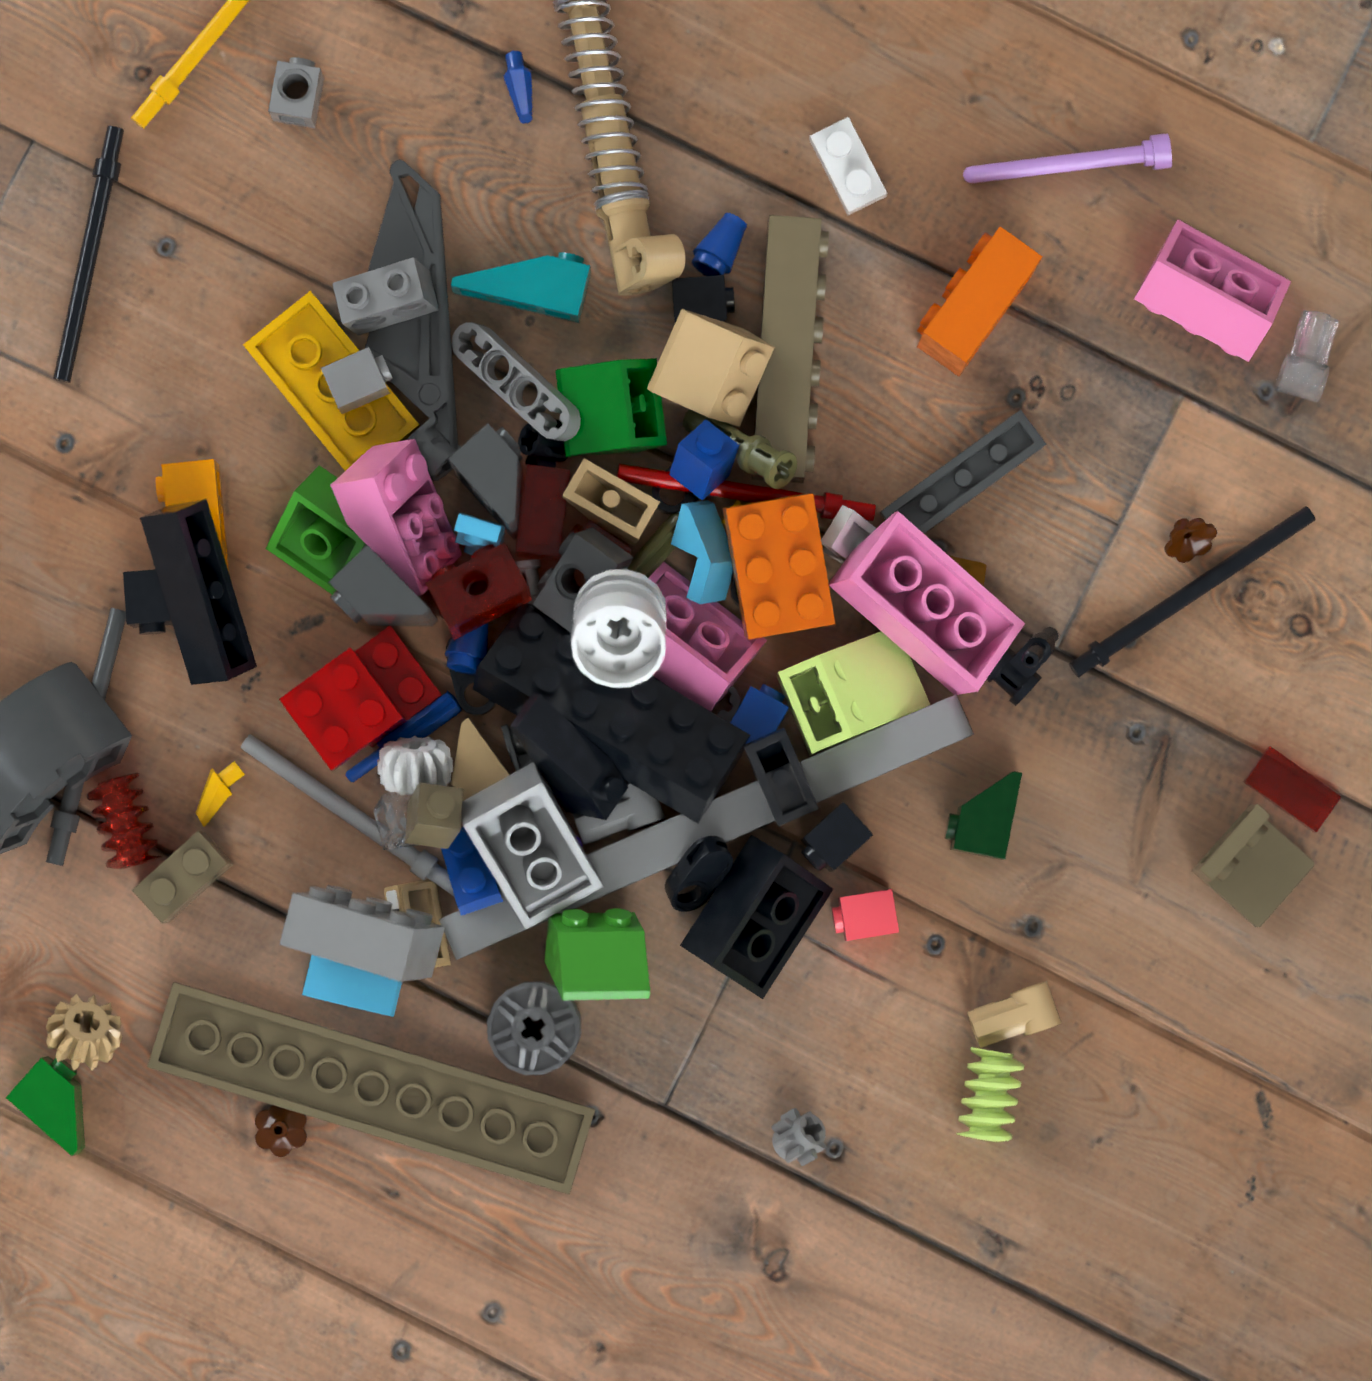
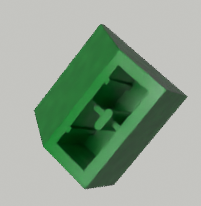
M657 358L615 360L555 370L558 391L575 405L581 417L580 428L577 434L572 439L564 441L566 457L639 453L667 445L662 398L647 389L657 366Z

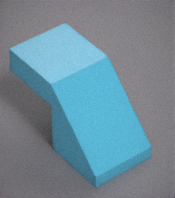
M708 500L683 503L680 508L671 545L698 557L686 598L698 604L726 600L733 575V567L727 534L715 504Z

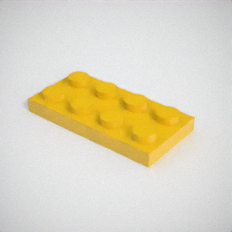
M311 290L243 344L245 349L344 471L372 446L404 441L420 427L419 423L388 385L387 388L390 394L344 414L340 412L321 368L358 352L359 349Z

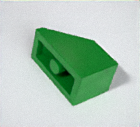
M49 1056L41 1057L8 1094L6 1099L71 1156L77 1155L85 1148L82 1087L73 1078L77 1071H73L72 1066L65 1060L57 1062L56 1058L53 1060Z

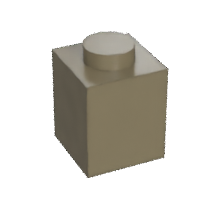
M420 782L407 804L405 843L448 849L461 830L463 789Z

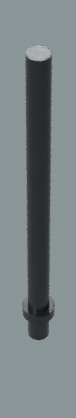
M1305 506L1102 642L1098 643L1095 640L1089 644L1087 652L1069 663L1070 668L1079 678L1097 665L1105 666L1110 662L1109 657L1316 520L1314 514Z

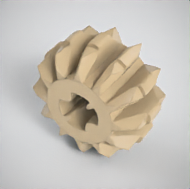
M77 994L71 998L70 1005L60 1001L55 1008L54 1015L48 1018L46 1025L47 1032L49 1033L46 1040L48 1048L57 1050L55 1055L57 1062L67 1058L72 1060L71 1066L73 1071L80 1066V1062H85L91 1071L97 1067L99 1060L108 1063L113 1057L114 1050L120 1046L122 1039L121 1032H119L121 1027L120 1016L111 1015V1002L103 1006L96 1005L97 999L95 994L88 999V1002H83Z

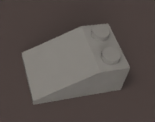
M534 762L462 801L461 821L463 827L525 929L534 926L603 887L558 802Z

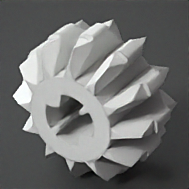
M413 736L407 739L400 737L397 741L385 743L384 747L379 750L377 765L378 774H380V784L384 785L385 790L389 792H398L402 796L413 794L420 782L447 786L451 782L453 758L450 757V748L441 740H433L431 737L417 738Z

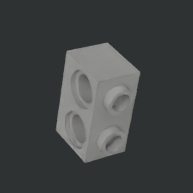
M414 257L332 283L341 322L358 336L439 310L430 271Z

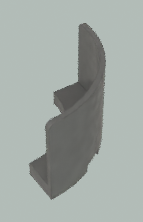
M68 662L43 673L0 701V854L28 843L36 827L55 806L50 799L67 784L74 790L98 773L120 764L131 740L132 734L80 668L73 662Z

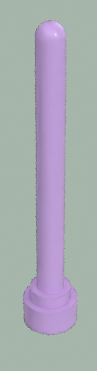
M1168 133L1150 135L1149 140L1142 141L1140 146L969 166L964 170L963 178L968 183H980L1143 163L1144 167L1152 166L1153 170L1172 167L1171 143Z

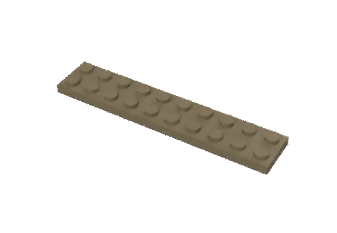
M173 982L147 1066L569 1195L595 1112V1108L178 982Z

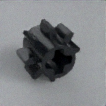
M555 419L557 421L556 428H561L562 422L559 419ZM529 423L522 428L518 438V445L520 446L521 453L528 455L525 461L526 465L554 471L556 462L562 463L568 458L565 453L564 441L548 439L542 436Z

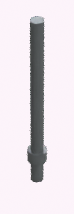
M110 608L91 683L104 700L106 699L126 621V611ZM84 783L74 790L68 784L64 788L59 811L54 810L50 827L54 828L46 859L47 863L60 866L64 864L71 833H76L80 816L76 815Z

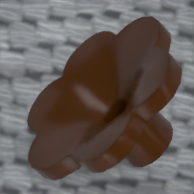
M1182 518L1174 524V529L1169 535L1170 541L1165 545L1164 550L1169 557H1176L1180 563L1189 562L1195 556H1201L1210 551L1212 548L1211 541L1216 537L1217 530L1213 524H1206L1202 518H1195L1191 521Z
M272 1105L270 1110L260 1111L255 1118V1125L258 1128L255 1136L256 1144L260 1148L270 1149L277 1157L287 1156L292 1148H299L306 1142L307 1134L303 1129L307 1122L306 1115ZM277 1126L282 1127L283 1131L281 1134L276 1132Z

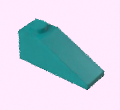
M559 252L558 258L547 255L452 278L451 288L453 294L579 323L591 276L590 265L583 264L584 258L581 256Z

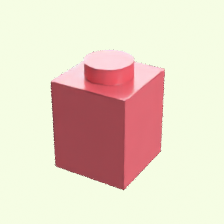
M892 889L839 897V907L831 908L835 933H844L845 941L899 933Z

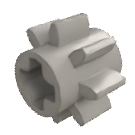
M793 1108L781 1115V1121L771 1127L775 1132L772 1137L773 1147L776 1153L786 1160L787 1163L798 1158L801 1166H805L817 1159V1153L826 1149V1145L823 1142L826 1137L825 1127L822 1121L810 1111L800 1116L799 1111Z

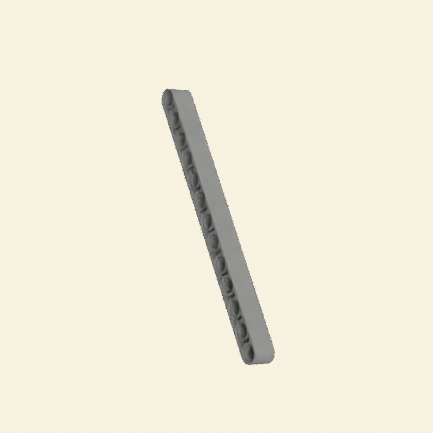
M955 694L799 763L816 803H819L974 735L958 696ZM755 781L714 799L699 823L694 822L683 814H679L587 854L603 887L557 913H562L567 909H576L677 865L689 847L703 837L718 836L727 843L775 822L759 782ZM501 892L503 898L501 903L462 916L460 911H457L439 919L440 924L445 926L444 933L456 960L528 930L524 928L503 892ZM548 918L535 924L534 926H537L541 923L548 921Z

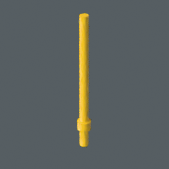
M227 0L168 73L164 77L159 75L150 86L149 90L151 93L131 116V119L137 125L144 129L165 103L167 105L171 104L180 93L178 87L250 0Z

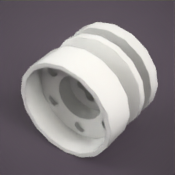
M628 569L607 570L597 574L580 588L574 603V624L571 640L572 654L580 671L595 683L612 688L632 687L648 680L660 668L666 653L665 631L667 615L666 601L658 585L644 574Z

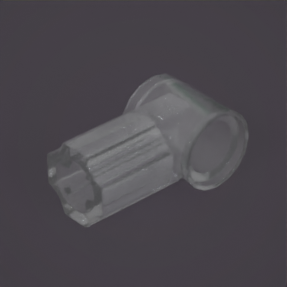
M1304 310L1301 313L1290 353L1286 354L1277 377L1276 391L1312 402H1319L1329 375L1330 366H1327V361L1339 320L1318 311Z

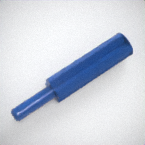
M447 690L437 700L376 744L379 748L346 772L348 780L355 782L376 767L377 760H379V750L384 747L385 743L397 741L400 737L406 739L413 736L425 738L457 714L463 712L455 696Z

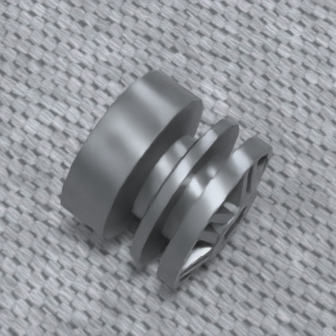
M544 981L524 982L506 990L493 1004L487 1020V1039L495 1057L508 1069L523 1075H544L560 1068L575 1052L581 1037V1016L574 1000H562L556 986ZM530 1016L534 1021L541 1018L545 1022L546 1026L541 1029L544 1036L542 1039L537 1040L535 1036L526 1038L523 1035L522 1031L527 1027L524 1020Z

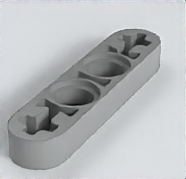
M473 322L461 324L455 330L451 345L457 358L536 431L548 439L557 441L570 440L577 434L580 428L581 417L575 405L494 331L485 325ZM473 335L476 336L475 343L482 349L488 350L485 354L472 350L473 344L470 342V339ZM506 357L509 363V371L504 379L498 380L494 373L495 364L500 358ZM533 382L537 388V398L532 405L526 406L522 398L523 390L529 383ZM546 409L561 413L559 417L563 423L561 428H556L557 421L550 414L543 413Z

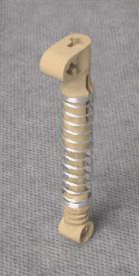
M554 0L555 11L557 13H568L569 20L561 22L558 27L560 29L572 30L573 36L565 38L561 43L564 46L575 45L576 53L566 56L565 60L567 62H578L579 69L570 72L568 76L570 78L582 79L583 85L574 88L571 92L574 95L585 94L586 100L578 104L574 109L582 111L583 121L579 122L578 126L585 128L587 137L583 138L581 142L589 146L590 153L585 156V159L592 160L593 170L588 175L595 177L597 185L591 191L599 195V199L594 205L596 206L597 216L604 221L619 295H634L655 290L682 274L685 267V251L680 238L675 234L651 236L646 215V211L650 207L648 188L640 183L639 180L644 174V170L636 166L641 155L633 150V146L638 139L635 135L630 134L629 130L634 125V121L626 117V113L631 106L630 103L623 100L628 90L624 85L617 83L624 75L623 70L613 67L621 59L620 54L611 50L618 41L616 37L607 34L614 26L613 21L605 18L611 7L605 3L606 0ZM599 5L606 6L607 10L599 15ZM601 21L608 22L610 27L602 31ZM604 37L612 39L613 44L606 48ZM607 54L615 55L617 59L609 64ZM611 71L619 72L620 76L612 80ZM614 87L622 88L623 93L615 94Z

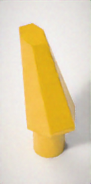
M235 761L218 774L213 768L210 770L195 812L204 827L227 798L232 795L229 787L245 775Z

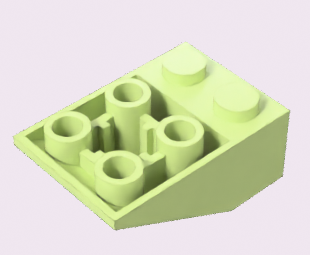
M881 631L781 670L776 675L810 756L930 705L911 657Z

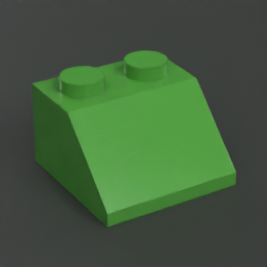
M319 465L293 492L266 550L333 595L336 590L329 581L366 544L346 524L330 486L337 477Z
M620 908L608 909L605 913H587L580 909H567L562 913H555L548 917L544 962L562 1000L650 998L645 933L635 912H629Z

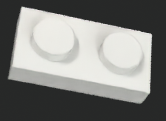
M849 117L810 135L809 140L847 215L887 196V192Z

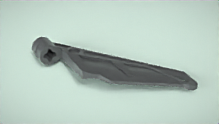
M397 160L392 163L389 171L394 183L368 271L414 257L430 271L439 310L369 332L365 348H370L374 358L383 355L393 378L390 381L430 418L412 433L407 440H416L421 455H423L427 462L428 472L432 481H438L452 470L448 458L461 448L458 444L441 196L406 162ZM411 176L420 184L415 209L401 178Z

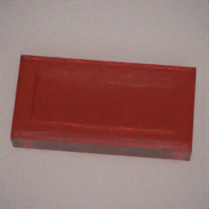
M1271 746L1267 747L1243 781V783L1313 833L1319 830L1341 799L1340 795Z

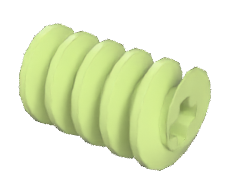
M971 1047L970 1051L981 1057V1061L969 1063L967 1069L977 1074L978 1079L965 1081L964 1086L975 1092V1096L962 1098L961 1104L970 1108L972 1114L958 1117V1121L968 1126L969 1131L956 1134L992 1142L1012 1140V1134L1001 1128V1125L1015 1122V1116L1006 1112L1004 1107L1018 1105V1099L1008 1094L1007 1090L1021 1087V1082L1010 1076V1072L1024 1070V1064L1014 1059V1054Z

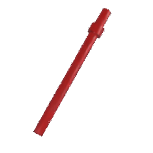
M620 463L618 465L616 477L625 482L692 493L669 475L670 471ZM725 480L709 496L758 502L803 493ZM824 492L823 496L813 495L816 513H820L821 518L834 520L843 505L854 510L867 521L873 522L875 504L845 500L843 495Z

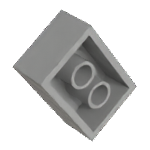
M327 885L326 889L310 886L309 892L292 894L279 945L400 982L432 978L445 926L432 923L431 914L413 909H407L406 913L391 910V902L373 897H367L366 901L351 898V890L333 885Z

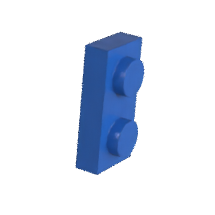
M462 827L448 849L441 848L461 916L503 902L497 881L465 828Z

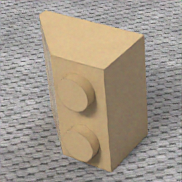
M681 309L647 389L708 418L740 427L775 347L744 328Z

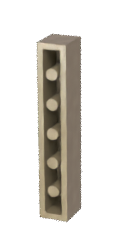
M769 215L761 339L775 348L757 387L754 435L767 438L771 446L779 451L787 450L793 453L797 458V470L790 482L803 483L805 472H814L815 446H807L808 429H816L818 403H810L811 386H819L821 360H813L814 343H822L823 317H815L816 300H825L826 274H818L819 257L827 258L829 232L821 231L822 218ZM754 473L751 480L765 481V478Z

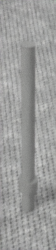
M248 735L240 748L411 866L409 871L423 881L428 878L454 896L448 872L437 864L438 858L425 849L420 852L410 844L405 843L403 839L253 735Z

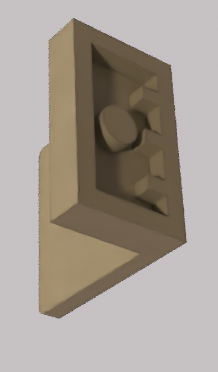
M1259 804L1249 805L1192 869L1199 878L1255 927L1262 926L1314 867V861L1267 820L1271 815Z

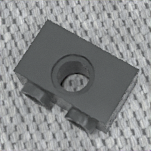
M593 527L578 533L572 532L564 540L558 551L562 557L556 567L550 568L540 579L537 585L540 593L533 603L535 607L570 633H572L574 624V603L581 588L575 580V570L578 569L583 573L586 583L591 577L607 570L627 569L634 559L633 556Z

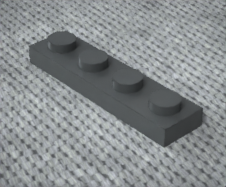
M1020 409L880 511V515L886 520L894 512L899 511L925 534L1045 447L1046 443Z

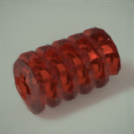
M139 773L127 774L98 783L97 787L87 794L89 801L102 802L91 812L94 818L106 819L104 823L96 828L99 835H111V838L101 845V849L105 852H116V855L107 860V868L126 869L162 858V856L148 854L150 849L159 844L158 839H147L143 836L144 833L154 827L153 822H140L138 819L149 810V807L147 805L134 804V800L144 794V790L129 787V783L138 778Z

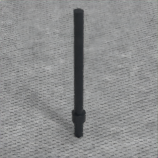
M107 126L101 158H96L92 176L96 178L53 377V379L62 382H71L113 182H118L121 164L118 163L124 129L115 126Z

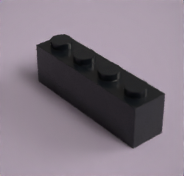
M207 499L169 505L140 517L191 685L228 681L257 667Z

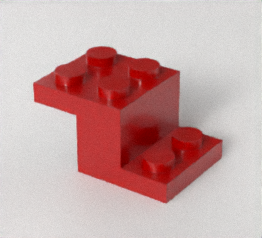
M388 626L354 651L351 647L346 649L282 696L279 701L329 769L334 771L369 745L372 748L376 746L377 742L437 700L442 694L394 629Z

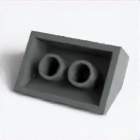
M487 423L448 460L455 476L499 524L504 525L505 531L515 539L520 535L523 471L520 461L523 457L520 455L521 451L518 448L520 446L503 427L495 431Z
M368 545L329 581L336 590L330 597L356 624L362 618L370 626L432 627L438 621L430 608Z

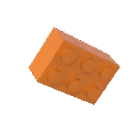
M1001 226L993 236L986 232L983 234L967 260L971 267L967 272L961 267L957 270L942 295L946 300L942 307L934 303L921 320L920 326L916 331L922 335L917 347L958 377L1029 281L1043 256Z
M803 493L722 508L745 638L750 640L834 625L835 618L813 493Z

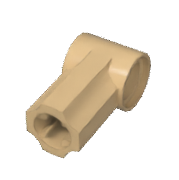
M1047 981L1010 993L1009 998L992 1002L967 1012L979 1048L1022 1033L1026 1036L1061 1024Z

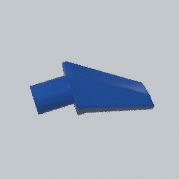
M511 51L505 55L508 71L503 75L519 120L522 124L530 123L532 120L531 70L524 66L522 52Z

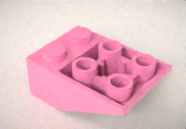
M415 439L372 446L330 485L346 524L417 596L423 595L462 555L459 544L455 543L456 535L453 533L443 509L442 499L436 492L428 472L427 462L423 455H421Z

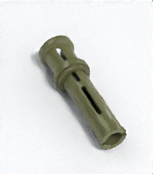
M690 409L685 414L683 427L686 428L687 432L691 433L706 419L738 443L740 446L736 459L740 468L746 473H757L764 477L765 482L774 489L783 488L794 477L797 470V458L793 453L787 450L779 451L771 446L770 441L763 436L753 435L750 437L728 423L708 418Z

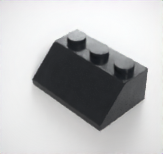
M751 835L680 946L763 999L832 893L833 888L785 854Z

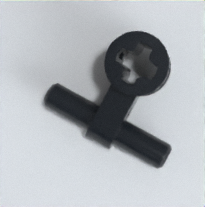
M1047 627L1042 632L1034 634L1017 653L1009 648L986 680L989 683L994 680L1011 696L1009 701L1016 706L1042 678L1036 671L1054 652L1055 643L1059 637L1057 630L1053 627Z

